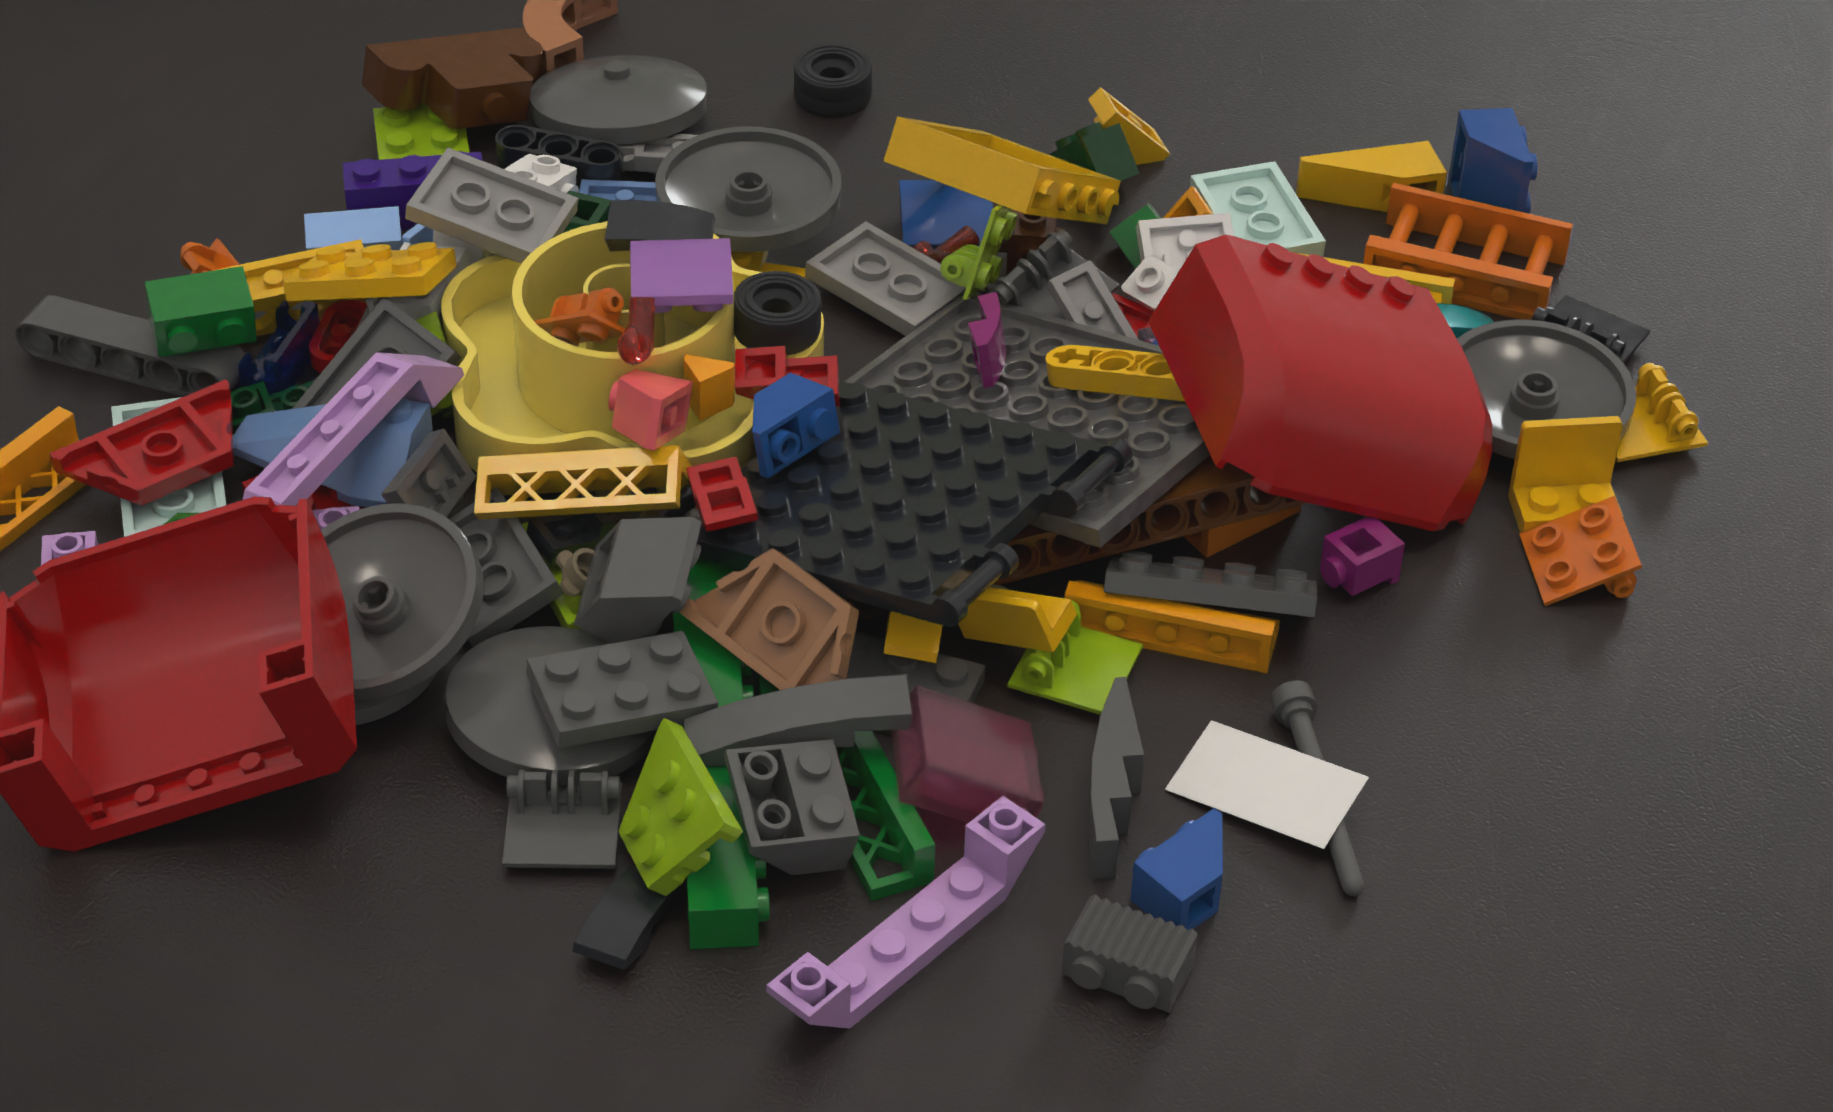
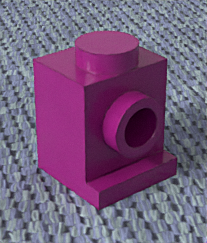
M1367 516L1324 536L1320 563L1321 575L1330 587L1337 588L1342 586L1351 596L1384 581L1392 585L1398 582L1400 578L1405 543L1377 518Z

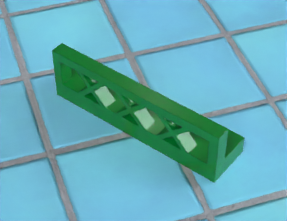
M855 731L854 747H837L840 753L838 758L845 783L860 790L855 802L851 801L855 819L879 825L881 828L875 840L860 835L850 857V862L871 901L921 887L934 881L935 843L873 731ZM879 857L900 864L903 872L878 879L872 867Z

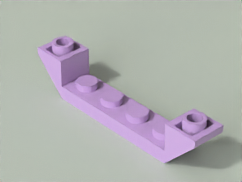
M376 352L245 489L243 500L254 496L271 497L275 505L296 506L299 499L307 500L402 398L430 403V407L434 408L465 375L462 368L427 356Z
M1005 796L1000 797L965 825L964 856L830 965L826 966L807 952L766 985V993L809 1025L850 1029L1006 900L1045 833V824Z

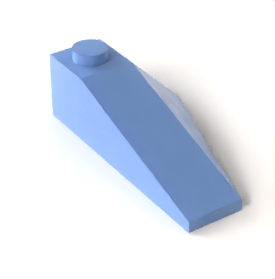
M402 398L321 485L337 491L338 500L350 505L370 507L387 504L381 495L428 433L433 432L430 403ZM326 404L247 415L233 435V455L266 468Z

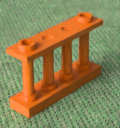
M1393 183L1386 224L1394 226L1389 239L1370 234L1365 246L1363 264L1453 278L1455 281L1452 304L1511 318L1532 320L1533 314L1538 307L1544 309L1548 307L1553 277L1543 275L1547 262L1565 265L1573 224ZM1412 230L1439 236L1434 249L1407 243ZM1460 241L1484 247L1479 260L1452 254L1456 242ZM1502 251L1529 257L1525 270L1497 264Z

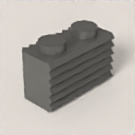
M1095 894L1088 899L1064 943L1061 974L1071 977L1077 985L1085 989L1102 988L1124 996L1129 1003L1138 1008L1150 1009L1154 1007L1171 1013L1181 989L1184 988L1185 982L1193 970L1198 934L1193 928L1186 930L1183 925L1175 926L1172 921L1165 923L1161 917L1154 919L1150 913L1143 915L1139 909L1133 911L1129 906L1122 907L1118 902L1111 903L1107 898L1101 900Z

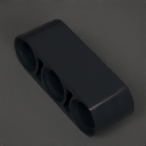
M524 125L506 126L496 133L497 167L502 169L507 168L527 154L536 156L550 155L558 158L562 164L577 168L576 186H578L579 190L581 179L623 181L622 151L615 143Z

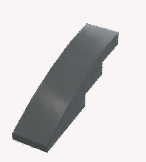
M907 674L848 678L791 687L735 701L684 719V730L705 767L726 766L724 753L727 749L828 739L834 740L835 747H854L855 731L911 730L912 710Z
M1126 677L1114 679L1100 715L1092 754L1088 807V843L1093 879L1116 877L1118 835H1128L1131 793H1141L1144 751Z

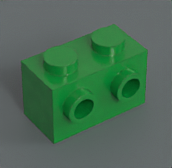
M243 266L144 282L148 317L158 357L257 341L254 305Z

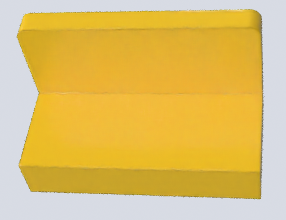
M989 587L968 606L966 617L958 625L964 638L1054 653L1077 616V612L1071 599Z

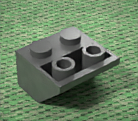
M694 517L621 519L595 547L574 625L608 643L655 636L661 627L663 619L671 611L675 614L678 613L689 598L691 585L687 583V579L701 552V546L697 544V539L702 521Z
M833 739L725 750L724 759L749 854L790 875L846 869L860 833Z

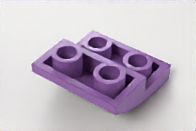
M730 238L630 241L631 307H642V310L648 313H664L671 311L672 306L693 305V309L696 311L712 312L721 310L723 304H733Z

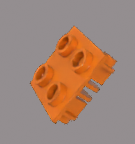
M1615 496L1519 534L1545 606L1603 583L1608 592L1618 598L1628 597L1634 592L1637 582L1634 571L1643 567Z

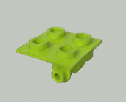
M1002 205L994 207L991 211L980 247L972 244L965 245L946 256L941 262L940 270L942 276L947 281L966 288L963 299H970L980 291H985L988 283L994 285L997 281L1003 265V258L997 256L1002 240H1009L1018 219V214L1012 212L1013 209Z
M1071 600L1077 616L1054 653L1027 648L1007 687L1101 715L1114 679L1126 677L1127 680L1143 649V644L1081 626L1080 607Z

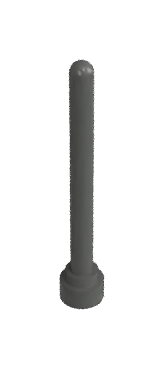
M1298 680L1281 684L1272 692L1270 698L1276 719L1284 724L1285 727L1291 729L1298 752L1324 761L1312 725L1317 711V703L1311 686L1304 681ZM1342 820L1329 840L1328 846L1343 891L1349 896H1357L1364 889V881L1344 820Z

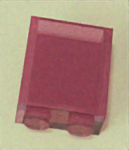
M917 685L909 695L912 710L911 730H891L899 800L969 823L1000 797L1005 796L1034 817H1037L1043 807L1045 795L1040 783L1037 764L1038 751L1034 745L1031 723Z

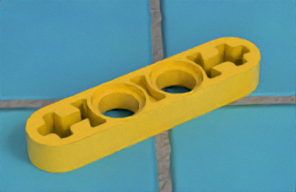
M1065 345L1052 349L1045 357L1048 381L1057 388L1185 402L1167 361L1161 353Z

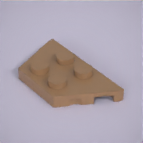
M773 548L753 559L746 569L739 572L733 571L716 582L718 587L695 601L688 598L684 607L679 611L684 617L779 690L847 678L859 610Z

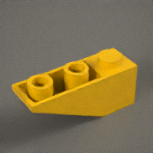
M1429 141L1300 157L1296 195L1299 198L1387 212L1393 183L1444 194L1447 171Z

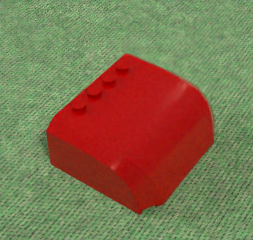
M1225 234L1195 244L1148 320V323L1215 466L1223 469L1228 462L1253 475L1250 485L1265 493L1429 531L1442 530L1449 521L1457 520L1461 525L1465 524L1473 511L1486 479L1493 451L1492 420L1468 359L1429 289L1412 285L1397 276L1387 278L1375 275L1360 266L1351 265L1346 267L1331 263L1316 254L1305 256L1290 252L1283 246L1275 243L1264 245Z
M254 496L49 560L32 571L37 578L35 581L9 598L4 591L0 593V794L38 846L73 852L338 772L357 750L353 666L345 601L327 543L306 499H299L297 505L292 506L275 505L271 497Z

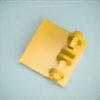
M1654 363L1644 364L1638 371L1639 377L1635 387L1636 403L1632 420L1627 432L1619 441L1615 460L1622 462L1707 446V440L1698 429V417L1694 412L1688 410L1685 405V398L1679 393L1678 388L1674 384L1668 383L1667 373L1664 368Z

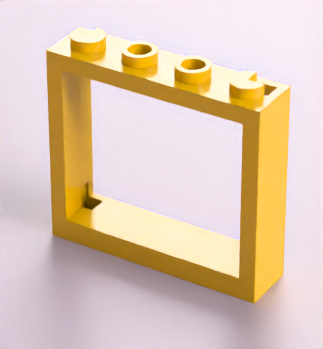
M897 116L884 157V162L1028 215L1107 225L1113 204L1118 205L1119 203L1118 189L1121 183L1120 180L993 134L974 129Z

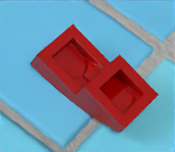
M785 346L735 349V391L737 395L754 399V394L791 372L832 388L836 407H840L837 355L787 359Z
M737 456L686 468L692 496L706 532L758 520L747 479L742 475Z

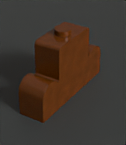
M523 27L366 45L362 86L379 103L391 109L413 110L418 108L420 104H426L452 129L522 121L528 117L531 89L533 84L539 79L543 47L539 42L530 37Z

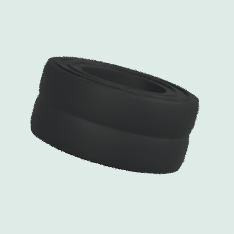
M823 44L811 47L797 57L794 64V96L797 103L803 109L820 116L840 117L856 113L869 103L872 95V65L870 59L862 51L842 44Z
M783 271L762 272L746 278L737 286L734 292L735 337L746 348L785 346L787 355L806 350L817 340L821 329L822 300L819 290L808 279Z

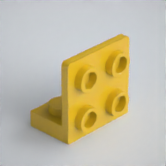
M1620 417L1524 421L1521 424L1508 492V499L1520 533L1615 496L1610 482L1623 427Z

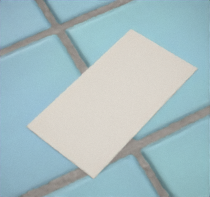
M1211 720L1165 790L1324 849L1369 777Z

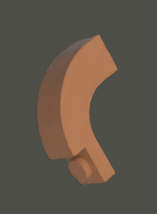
M528 0L523 10V28L530 37L539 42L543 47L539 78L560 66L584 60L583 37L576 30L617 14L618 0Z

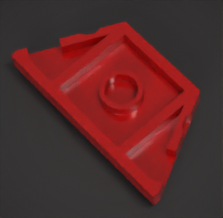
M226 379L51 452L49 454L52 467L58 474L140 506L233 467L232 397L229 382Z

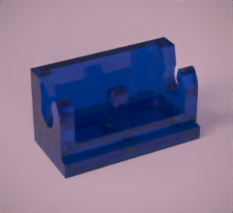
M285 300L281 302L275 313L277 328L253 362L249 353H246L238 364L240 382L237 385V389L264 381L268 394L272 395L296 385L311 363L309 344L320 323L317 303L305 301L301 306L300 318L296 321L289 315L288 310L290 307L288 302Z

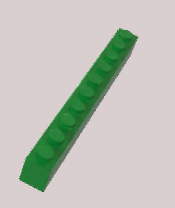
M698 558L696 564L690 570L687 583L691 585L689 599L695 601L717 588L716 582L734 570L742 569ZM673 613V632H684L718 701V707L754 697L753 685H742V679H751V667L681 613ZM727 766L706 767L742 828ZM742 832L733 843L720 838L705 851L710 852V861L697 872H692L686 877L690 949L759 946V922H770L768 887L757 888L756 879H766V862L749 854L744 832Z

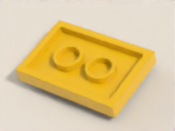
M433 242L417 243L409 246L407 250L392 251L391 246L387 244L372 245L363 248L361 252L348 253L341 246L323 248L316 251V256L310 261L299 265V270L283 282L286 301L424 296L457 267L454 248H437V244Z

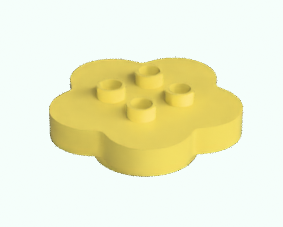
M608 221L564 232L536 248L522 264L496 254L469 265L450 281L441 300L444 338L446 344L461 356L455 366L461 367L465 374L451 390L458 450L468 465L477 472L478 457L642 447L612 428L614 411L609 410L608 402L614 382L619 381V377L634 369L684 379L685 354L735 363V349H744L746 347L737 340L734 334V292L743 280L762 272L739 267L731 256L733 304H723L721 310L712 312L696 311L693 309V305L672 306L671 311L664 313L644 312L642 307H631L630 251L610 252L606 244L605 234ZM713 234V239H719L718 236ZM613 288L624 299V306L620 313L618 325L630 330L627 336L609 338L605 343L590 341L579 343L577 347L550 335L551 333L540 328L534 320L550 318L554 302L561 296L580 293L589 295L591 291ZM822 312L821 329L817 340L806 350L787 355V359L824 356V319ZM735 391V402L732 407L701 421L689 406L686 431L662 446L679 445L691 466L737 456L740 469H742L751 459L757 457L752 432L754 399L737 395ZM666 486L655 487L659 494L666 493Z

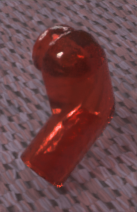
M964 226L935 250L928 241H920L913 248L941 264L946 256L969 244L977 246L979 244V237L971 227Z
M630 297L629 324L617 341V350L620 358L627 364L637 365L649 358L655 346V298Z

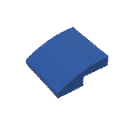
M899 180L900 224L902 227L903 243L922 254H952L969 244L980 247L993 209V202L935 180Z

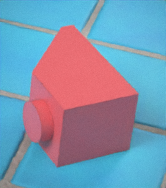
M634 369L619 377V381H615L611 388L608 402L609 410L614 411L612 428L643 448L650 450L658 449L686 431L693 381Z

